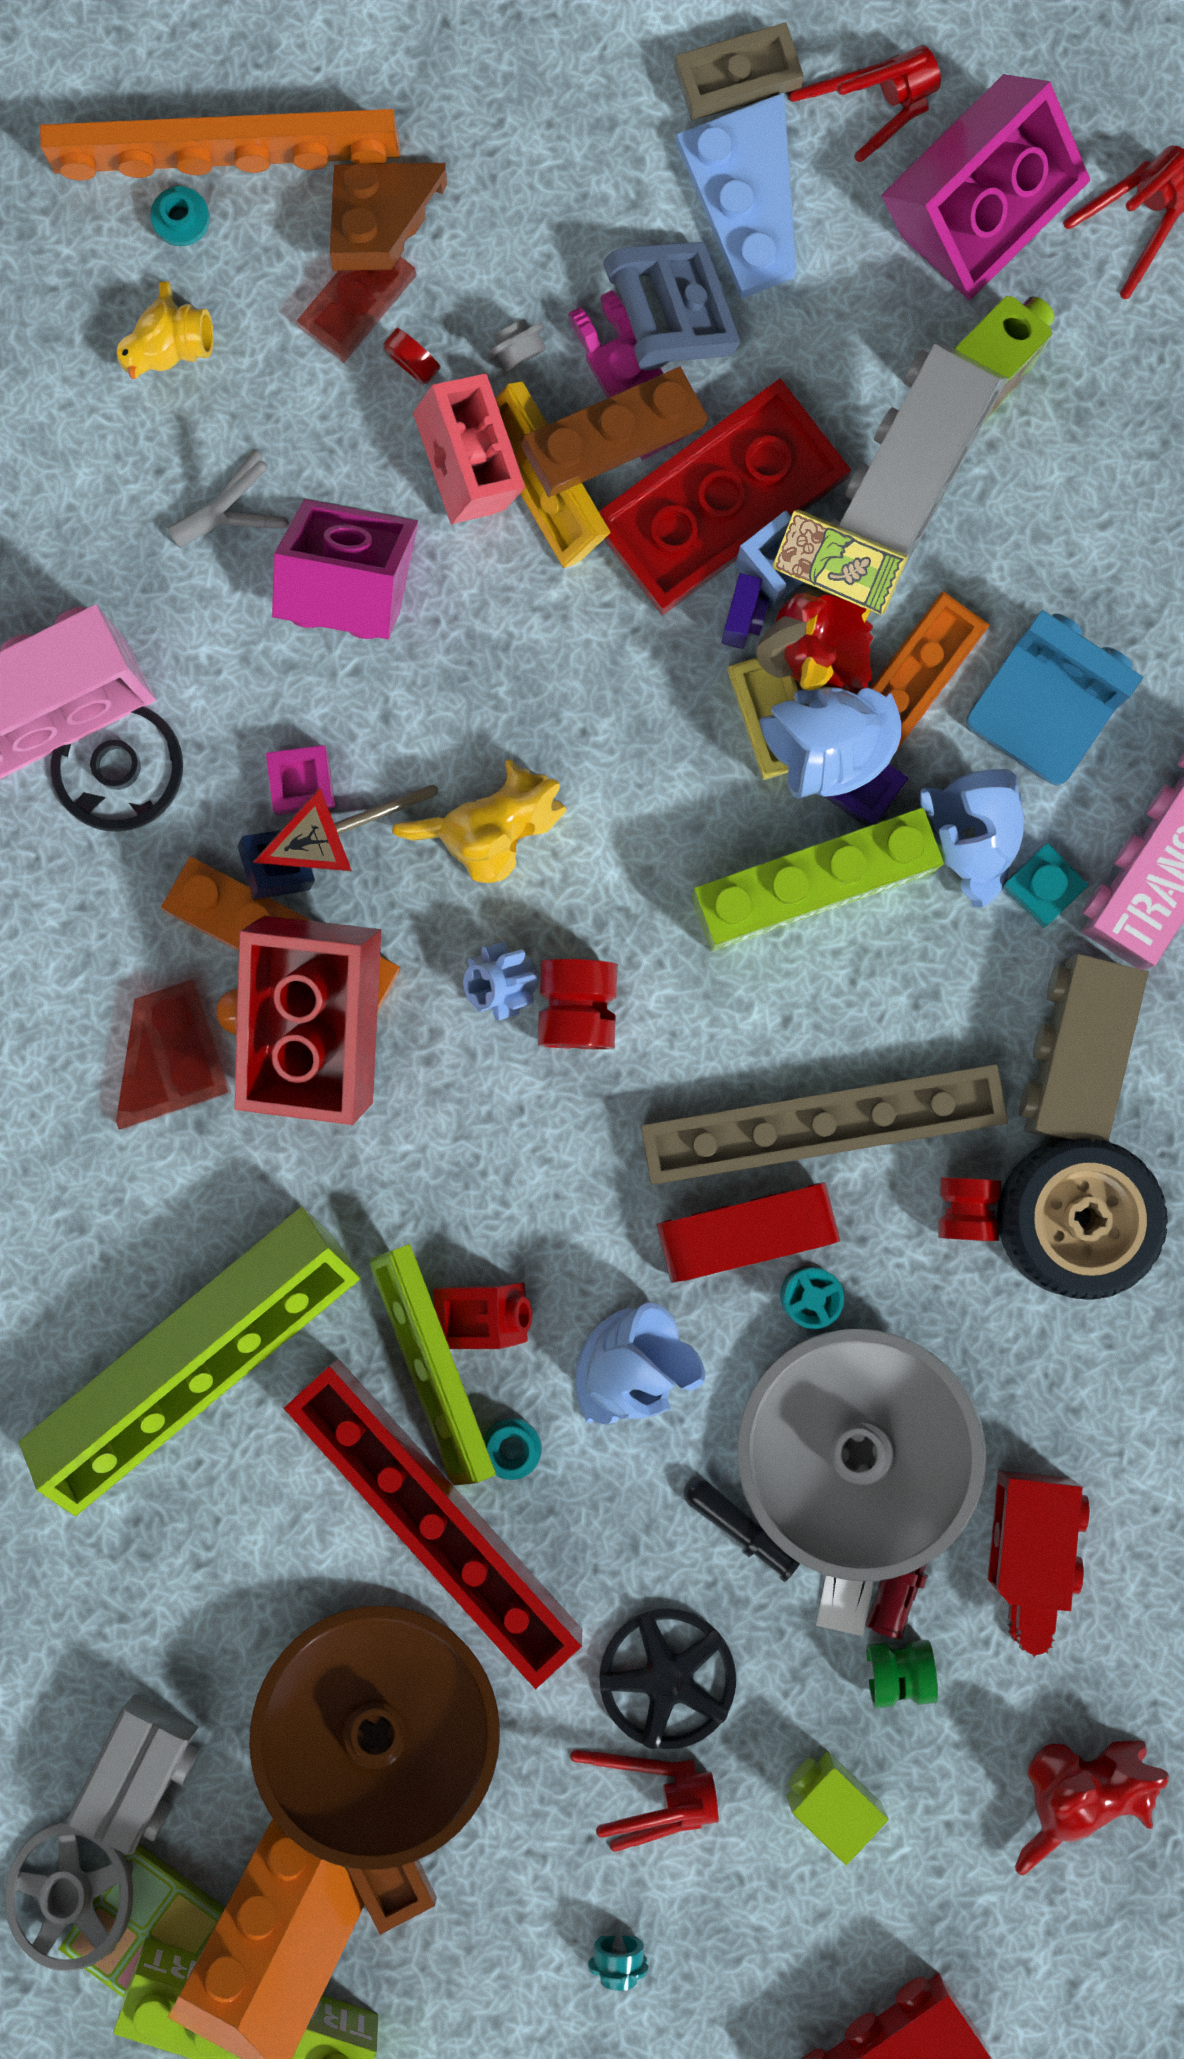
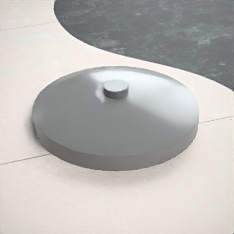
M844 1329L827 1332L796 1345L776 1360L756 1384L745 1406L738 1433L737 1456L740 1480L747 1502L760 1526L776 1545L797 1562L824 1575L843 1580L879 1581L892 1579L923 1567L943 1553L960 1536L971 1520L983 1490L986 1474L985 1437L980 1417L968 1391L954 1372L936 1355L909 1339L891 1333L868 1329Z

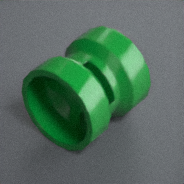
M929 1640L910 1641L905 1648L892 1649L886 1643L867 1644V1662L872 1661L874 1679H869V1690L874 1709L893 1707L898 1700L911 1699L917 1705L937 1703V1673L933 1649Z

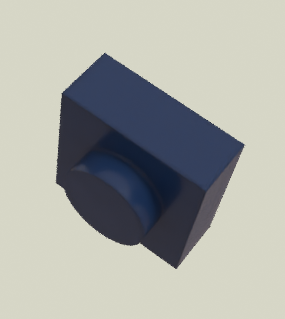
M281 830L245 835L239 841L237 847L253 900L310 891L315 882L312 868L253 863L255 858Z

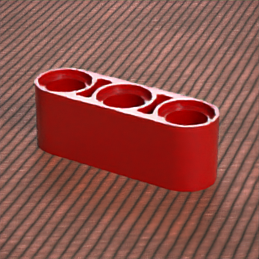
M826 1182L808 1185L806 1188L794 1191H783L751 1199L746 1203L733 1206L727 1205L695 1213L689 1217L673 1221L670 1219L656 1224L671 1283L752 1265L841 1241Z

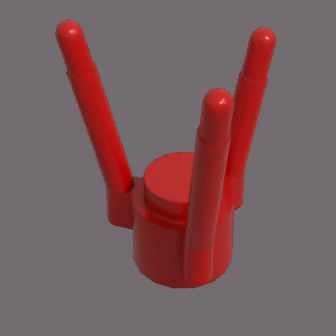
M920 45L882 63L789 92L788 99L791 102H796L837 91L840 95H845L880 83L887 102L892 106L900 103L903 109L855 153V160L862 162L874 151L878 150L911 119L929 110L926 97L939 90L941 86L940 69L930 49Z
M1170 145L1152 162L1143 161L1132 174L1081 207L1080 210L1066 218L1063 222L1066 229H1072L1136 186V194L1126 202L1127 211H1135L1142 203L1154 211L1166 209L1167 212L1120 291V296L1123 299L1131 297L1177 218L1184 212V148Z
M574 1750L570 1754L571 1760L577 1763L674 1777V1783L663 1784L665 1809L618 1819L617 1821L597 1826L596 1835L600 1838L631 1832L610 1842L609 1847L613 1852L645 1844L681 1831L701 1829V1825L718 1823L719 1821L717 1796L712 1772L696 1774L694 1760L667 1762Z

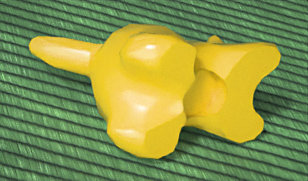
M507 759L505 761L507 778L503 787L489 797L464 803L448 813L446 817L396 823L392 827V833L395 836L412 841L440 838L450 854L466 867L472 880L481 883H494L507 878L516 867L515 856L517 854L516 844L518 840L527 836L548 832L567 809L560 801H553L560 788L557 780L548 778L545 774L535 773L528 768H521L511 759Z

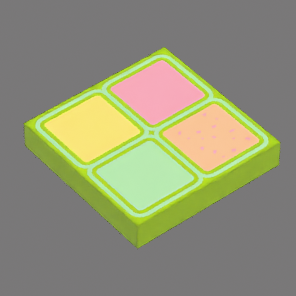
M139 1844L133 1855L125 1854V1858L133 1866L131 1874L133 1881V1906L127 1928L111 1954L97 1963L84 1968L122 1998L145 1937L200 1955L225 1908L141 1844ZM119 1883L95 1897L92 1904L108 1934L115 1923L119 1909ZM74 1925L58 1948L70 1959L83 1957L95 1949L76 1925Z

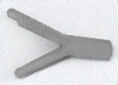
M254 450L213 502L168 527L173 540L180 548L220 525L259 528H286L289 521L285 517L226 511L267 470V464L261 461L263 458L261 451Z

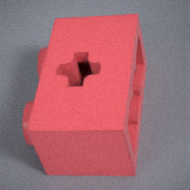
M487 373L431 385L414 410L413 416L450 524L477 519L506 510L525 489V484Z

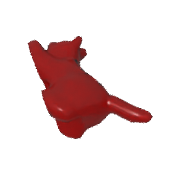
M1112 1742L1092 1761H1084L1065 1744L1052 1743L1046 1745L1035 1754L1028 1766L1027 1775L1034 1786L1035 1809L1042 1828L1021 1849L1015 1864V1871L1019 1875L1024 1876L1063 1841L1074 1842L1089 1837L1098 1829L1120 1816L1133 1815L1147 1829L1153 1828L1152 1811L1156 1807V1798L1160 1790L1166 1788L1169 1782V1774L1164 1769L1152 1767L1142 1762L1147 1754L1145 1742Z

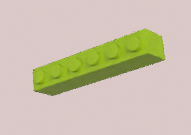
M301 1206L19 1440L20 1448L36 1490L73 1516H78L361 1280L333 1235Z

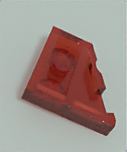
M189 980L134 999L116 1117L119 1130H125L231 1094L195 981Z

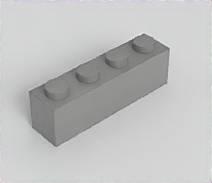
M934 343L929 353L922 349L915 357L905 376L904 384L909 386L910 390L901 408L897 410L891 407L877 429L874 441L881 444L870 467L862 463L847 487L845 496L852 500L841 521L833 518L830 523L909 555L905 564L906 567L1008 378L946 344Z

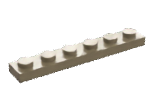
M995 1064L641 1125L650 1184L655 1185L1008 1124L998 1065Z

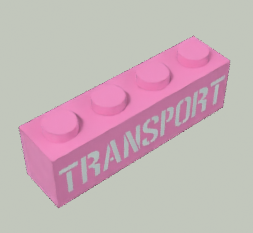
M1184 752L1177 763V765L1183 769ZM1184 773L1174 788L1165 784L1154 797L1145 813L1153 819L1142 838L1134 833L1127 840L1114 860V864L1121 868L1110 887L1101 883L1082 910V914L1089 917V920L1081 933L1130 965L1141 970L1156 966L1184 922Z

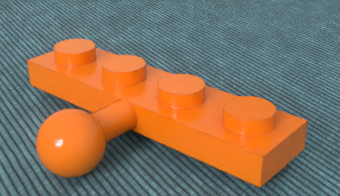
M191 856L161 905L164 913L238 952L239 931L262 916L312 921L269 897L253 900L250 887ZM381 956L378 1011L400 972V966ZM238 988L231 989L223 994L216 1008L218 1022L223 1029L234 1035L237 1034Z

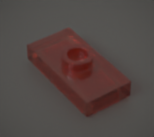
M400 256L391 270L337 271L298 318L297 324L299 329L341 362L345 363L417 276L415 267Z

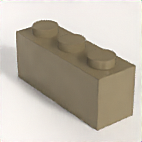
M1081 954L1065 959L1064 967L1055 966L1047 988V1000L1055 1002L1050 1025L1044 1023L1040 1025L1033 1046V1058L1041 1060L1036 1083L1029 1081L1026 1083L1019 1105V1116L1027 1118L1024 1132L1056 1140L1075 1141V1139L1090 1138L1092 1142H1095L1096 1139L1109 1141L1149 971Z

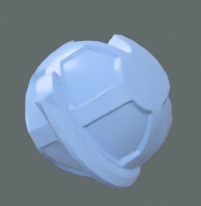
M834 687L798 691L794 693L795 701L790 700L773 706L771 710L773 714L760 719L762 734L771 752L780 762L789 767L788 789L791 795L798 799L812 794H818L822 797L840 795L865 785L878 776L889 764L901 738V720L892 693L885 697L881 693L869 688L861 689L857 694Z
M989 769L968 773L955 779L944 791L937 788H923L920 790V807H923L943 862L962 878L961 890L972 900V907L976 908L988 905L1002 891L1003 884L1008 876L1009 867L1015 859L1022 842L1025 815L1022 810L1021 792H1019L1017 776L1007 769ZM970 826L974 827L976 837L966 839L961 831Z
M651 1302L644 1303L635 1309L626 1308L602 1321L587 1337L581 1348L576 1369V1393L585 1423L595 1421L601 1424H612L617 1422L619 1418L643 1419L656 1416L671 1409L668 1396L669 1390L675 1384L681 1389L692 1391L701 1386L705 1381L703 1362L691 1345L679 1339V1332L674 1317L663 1306Z

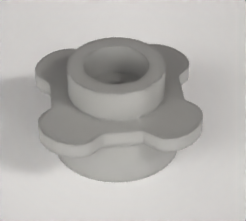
M522 319L496 333L494 337L498 345L492 348L491 353L488 354L490 359L493 360L498 357L505 372L521 365L522 362L528 361L544 352L546 347L539 335L542 333L541 330L545 328L542 322L529 328L526 320Z

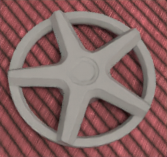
M68 1822L51 1825L36 1833L17 1854L6 1883L5 1910L10 1930L18 1945L35 1962L57 1971L80 1970L97 1963L111 1954L122 1938L132 1912V1863L125 1858L122 1852L102 1843L98 1837L92 1838L69 1826ZM76 1835L86 1837L100 1846L108 1855L112 1864L84 1873L80 1869ZM58 1836L57 1873L46 1876L20 1871L29 1854L39 1844L51 1837ZM119 1883V1909L115 1923L108 1934L92 1904L95 1897ZM15 1891L39 1899L41 1911L45 1916L41 1929L32 1944L23 1933L17 1918ZM70 1923H74L95 1948L89 1954L76 1959H57L47 1955L65 1927Z

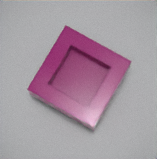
M325 745L266 753L273 812L277 816L297 813L319 787L322 790L328 809L335 808L329 754Z

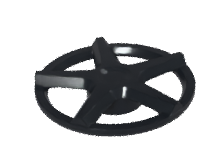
M142 706L131 713L146 718L164 735L168 743L172 771L166 790L154 805L151 800L142 805L128 802L138 816L124 820H106L94 817L90 813L106 797L83 792L74 803L69 797L61 777L62 755L68 758L71 744H64L52 751L50 771L55 793L66 810L82 823L92 828L109 832L134 830L158 818L166 811L176 797L183 776L181 747L168 723L147 707ZM109 740L103 742L94 750L90 760V768L93 776L103 786L113 790H121L131 786L137 780L141 770V762L138 754L130 745L120 740ZM121 749L128 752L131 757L132 764L129 773L124 778L115 781L103 778L100 772L102 757L111 750Z
M657 1609L645 1612L629 1620L612 1637L605 1649L600 1665V1691L609 1716L627 1736L653 1750L657 1748H683L703 1740L726 1720L736 1690L735 1664L724 1638L706 1620L683 1610ZM671 1619L686 1622L700 1629L706 1636L680 1654L672 1653L656 1621ZM639 1628L648 1660L646 1666L640 1669L610 1672L618 1647L631 1632ZM717 1650L722 1657L725 1669V1686L720 1702L697 1685L693 1679L695 1672ZM612 1691L645 1693L649 1696L650 1701L645 1731L633 1725L622 1714L614 1700ZM682 1703L709 1718L701 1726L688 1733L676 1736H663L675 1704Z

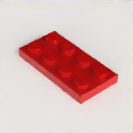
M779 378L598 511L611 532L604 538V541L663 616L736 562L740 545L784 511H787L791 517L795 510L805 511L847 480L851 469L785 383Z

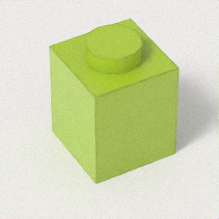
M829 1751L818 1762L813 1757L805 1760L795 1770L788 1782V1786L792 1790L786 1796L791 1813L846 1866L889 1821L881 1801Z

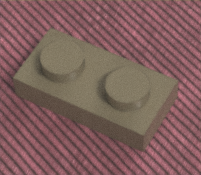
M786 22L675 55L674 69L691 121L802 88L804 75Z

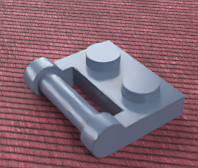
M705 241L625 247L607 255L603 265L610 283L617 285L637 341L633 351L640 369L651 371L663 367L668 362L733 356L741 341ZM650 275L670 333L659 334L639 276Z

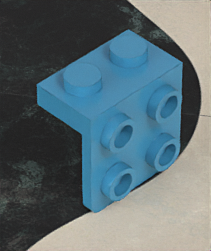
M1041 610L1025 630L968 714L966 724L973 733L1048 783L1059 786L1070 778L1114 711L1131 697L1144 677L1132 669V662L1121 652L1110 647H1103L1101 649L1081 636L1083 634L1082 629L1070 618L1057 613L1050 615Z

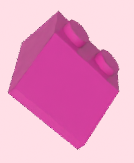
M304 499L274 553L272 617L292 621L295 625L304 628L320 626L346 631L361 639L382 638L389 640L400 614L418 521Z

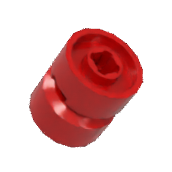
M549 959L541 961L540 996L548 1001V1007L539 1012L538 1046L565 1049H615L616 1015L607 1009V1004L617 997V963L586 959Z

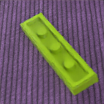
M411 1244L370 1258L371 1270L450 1483L453 1486L475 1484L495 1476L496 1472Z

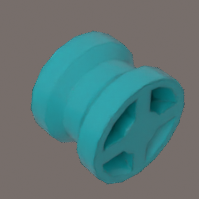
M804 1266L795 1269L786 1276L781 1286L780 1301L785 1313L795 1323L804 1328L819 1329L829 1326L839 1317L844 1305V1293L840 1282L833 1274L819 1267Z

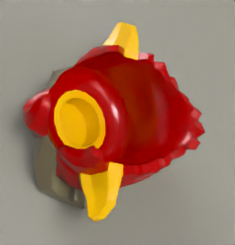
M805 585L797 587L787 597L786 603L777 614L775 624L760 639L756 654L758 662L767 673L777 678L791 676L800 682V686L808 691L822 687H834L857 694L861 689L867 688L868 682L872 680L869 655L871 652L870 644L873 639L870 631L873 629V625L866 620L871 610L838 596L829 595L817 587Z

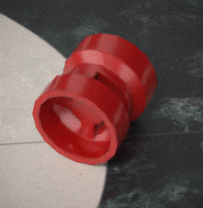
M940 1177V1196L945 1202H951V1208H945V1214L939 1219L938 1238L999 1241L1000 1222L994 1217V1210H988V1204H995L1001 1199L1002 1180Z

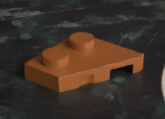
M446 162L334 165L330 235L332 270H391L404 252L406 240L415 235L425 221V206L435 191L443 194L447 186Z

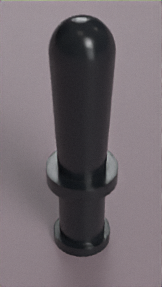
M693 1479L686 1484L684 1498L687 1504L744 1546L742 1553L747 1557L755 1554L780 1574L779 1578L783 1582H786L793 1575L800 1563L786 1554L771 1540L761 1526L759 1527L714 1486L703 1479Z

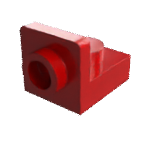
M524 1282L491 1286H445L433 1289L434 1309L449 1349H503L528 1341L527 1332L532 1323V1307L530 1301L526 1298Z

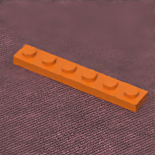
M394 109L40 125V147L54 173H61L68 179L78 181L92 179L95 177L96 172L119 171L128 177L144 178L152 175L154 169L177 168L182 173L188 175H204L209 173L213 166H236L244 172L259 173L266 171L270 164L294 163L295 166L304 170H319L326 167L328 161L352 160L354 164H384L386 159L400 158L399 133Z

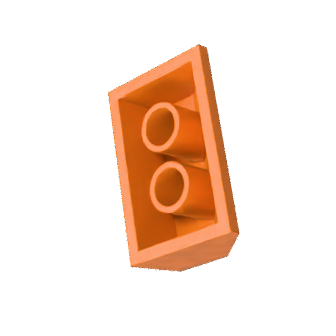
M272 1818L167 2018L241 2059H292L365 1906L350 1873L345 1867L327 1862L304 1850L290 1839Z

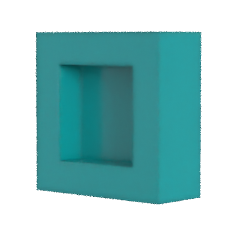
M1048 843L1041 847L1003 884V888L1042 928L1047 927L1089 886Z

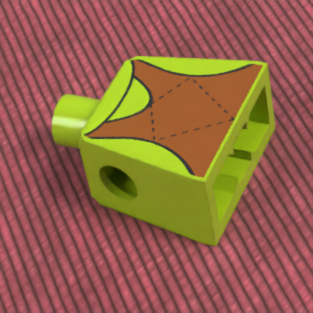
M1005 296L955 348V350L1008 378L985 422L1030 372L1053 335L1050 326L1055 319L1054 312L1050 305L1039 297H1029L1022 304L1015 297Z

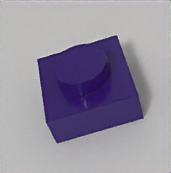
M739 573L721 644L744 650L748 633L760 636L769 603L767 600L758 598L762 578Z
M888 764L878 776L865 785L848 793L827 796L825 798L868 827L877 824L908 780V777Z

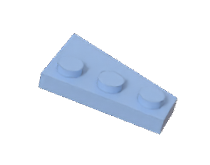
M784 93L677 134V147L740 298H745L795 278L796 261Z

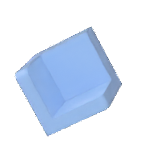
M787 511L781 513L740 545L736 561V567L741 573L763 579L759 595L762 599L769 601L768 606L771 610L785 601L797 587L806 584L772 567L791 519V515Z

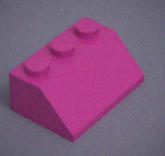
M1003 74L881 196L900 235L968 300H971L1091 180L1051 82Z

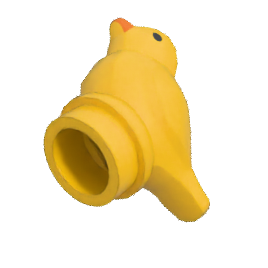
M169 281L159 282L158 298L140 316L133 333L124 337L118 343L116 355L120 366L129 374L131 379H136L150 369L157 371L171 369L181 359L187 362H195L198 358H209L212 354L214 343L211 315L206 308H195L192 304L178 307L174 302L173 291Z

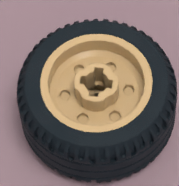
M1090 1138L1075 1139V1141L1058 1140L1045 1144L1022 1159L1015 1166L1012 1173L1009 1174L1003 1186L1001 1199L998 1203L997 1220L1000 1222V1238L1006 1254L1018 1271L1029 1281L1055 1294L1075 1299L1094 1300L1111 1297L1126 1291L1138 1283L1151 1270L1152 1265L1156 1263L1162 1251V1245L1165 1243L1168 1216L1162 1189L1159 1187L1154 1174L1141 1159L1124 1147L1109 1141L1096 1139L1095 1142H1092ZM1083 1210L1085 1215L1090 1216L1089 1225L1083 1224L1080 1226L1079 1221L1074 1220L1075 1212Z

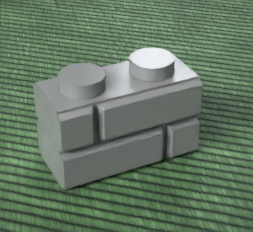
M134 1694L122 1707L66 1820L68 1825L92 1838H100L102 1843L126 1855H133L144 1837L154 1842L172 1808L171 1805L162 1801L171 1782L174 1781L182 1785L200 1750L190 1745L198 1726Z

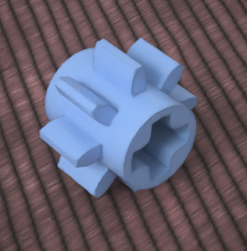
M500 942L482 947V955L468 958L467 962L470 967L464 974L463 986L468 1000L477 1008L478 1012L492 1009L497 1021L519 1015L521 1007L534 1003L532 994L537 988L538 975L535 965L525 955L523 949L509 953L506 942Z

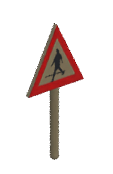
M434 785L427 786L334 823L322 790L319 787L255 858L253 863L352 871L339 834L437 795L438 788Z

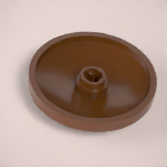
M365 1606L342 1611L322 1619L296 1637L282 1651L267 1673L256 1698L250 1725L249 1749L254 1780L261 1799L277 1825L290 1839L314 1856L332 1864L354 1869L375 1870L402 1866L417 1861L444 1846L462 1830L481 1805L492 1781L498 1759L500 1744L498 1707L492 1686L481 1663L471 1649L443 1624L416 1611L400 1607Z

